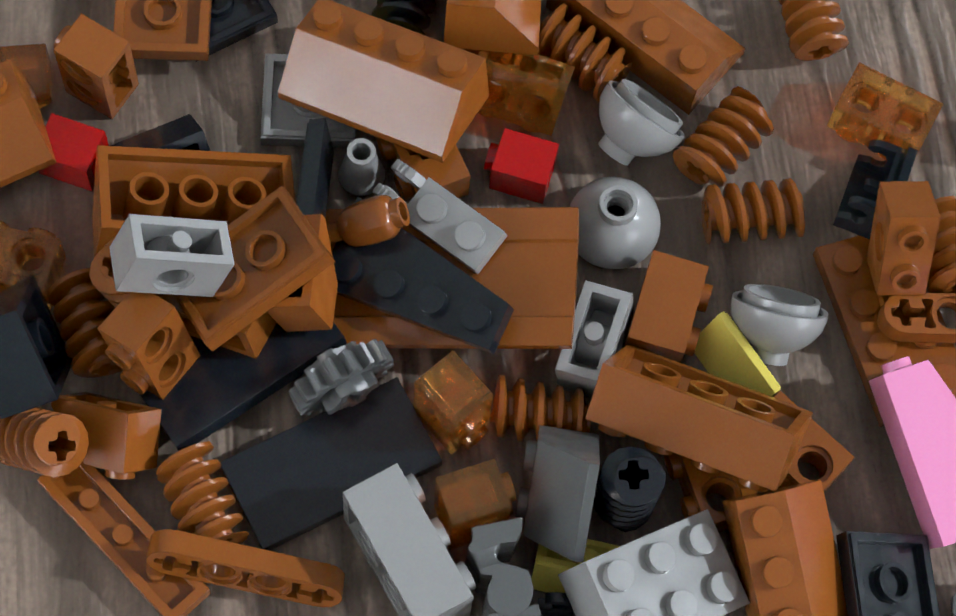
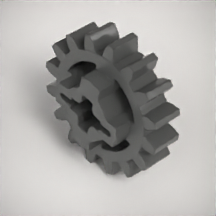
M373 339L367 344L364 342L357 344L355 341H351L344 346L335 349L330 348L318 355L317 360L311 366L304 369L306 377L294 382L295 386L289 389L290 397L301 416L304 414L311 416L317 411H320V413L326 411L327 414L331 415L343 408L353 407L365 400L366 396L379 386L377 379L388 374L387 370L394 366V359L383 340L377 341V339Z

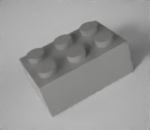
M398 463L343 491L344 520L398 616H470L474 600L472 591L476 589L475 581L463 561L455 564L446 548L451 544L450 538L437 517L430 520L421 504L426 501L424 492L412 473L404 476Z
M708 509L558 574L576 616H724L750 604Z

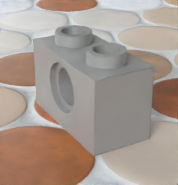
M129 214L109 247L115 288L119 292L213 297L235 265L227 221Z
M585 280L575 309L572 349L561 350L555 368L557 383L562 385L564 390L574 393L577 388L583 389L584 396L592 398L602 364L624 346L634 316L633 293Z

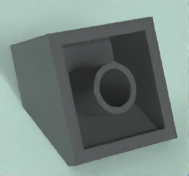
M539 425L537 441L527 440L523 470L532 471L529 489L520 487L515 517L524 518L523 536L572 561L582 563L584 561L600 466L599 434Z

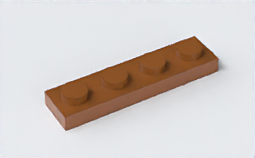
M82 461L79 467L68 475L60 477L41 475L37 479L39 485L161 616H187L211 594L210 589L201 581L164 574L152 569L147 564L146 558L150 538L155 530L95 467L85 465Z

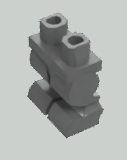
M522 517L471 528L465 565L475 581V592L486 594L482 606V616H541L539 604L529 606L533 596V584L529 571L502 563L510 562L516 551L522 532Z

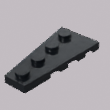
M357 196L355 203L362 199ZM401 228L398 235L394 238L369 246H350L343 240L336 242L332 256L336 261L334 266L338 282L337 295L488 353L495 354L514 309L506 301L409 232Z

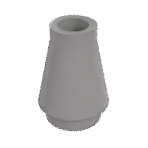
M364 138L355 139L348 145L347 153L338 170V178L342 187L349 193L357 196L372 194L377 184H383L385 180V169L376 153L375 146L371 141Z

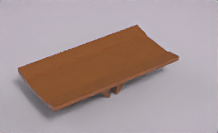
M578 207L473 208L507 234L506 239L479 274L474 273L410 225L402 227L506 301L514 309L497 349H572L579 244ZM327 209L326 224L336 222L344 209ZM336 242L330 244L331 251H333ZM336 296L333 322L344 335L347 344L351 341H355L357 344L360 342L367 344L371 340L377 339V341L383 340L387 348L478 349L343 296Z

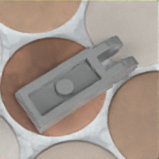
M397 159L391 166L395 175L418 189V192L411 201L406 203L410 215L409 225L474 273L479 274L506 239L507 234L505 231L430 177L426 180L413 168ZM378 183L372 191L376 196L388 195L392 199L399 197L393 189L381 183Z

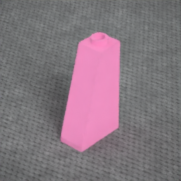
M907 356L881 365L884 375L869 380V384L922 533L928 537L929 549L956 543V398L929 360L912 365L910 357Z

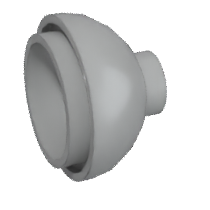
M622 79L620 83L610 80L604 87L600 95L599 116L605 134L598 145L619 163L628 166L635 156L654 157L674 150L685 138L683 131L680 129L683 122L679 116L643 87L627 79Z
M622 177L596 179L585 185L575 195L569 207H578L579 209L578 254L595 266L605 269H624L634 266L643 261L657 244L661 230L658 206L651 194L643 186L632 180ZM617 205L624 209L625 215L614 216L607 209Z
M748 284L744 286L743 290L732 294L731 315L734 323L747 341L752 344V348L764 364L774 366L787 365L790 352L801 350L811 344L823 332L828 319V312L820 307L821 302L817 298L797 290L767 284Z

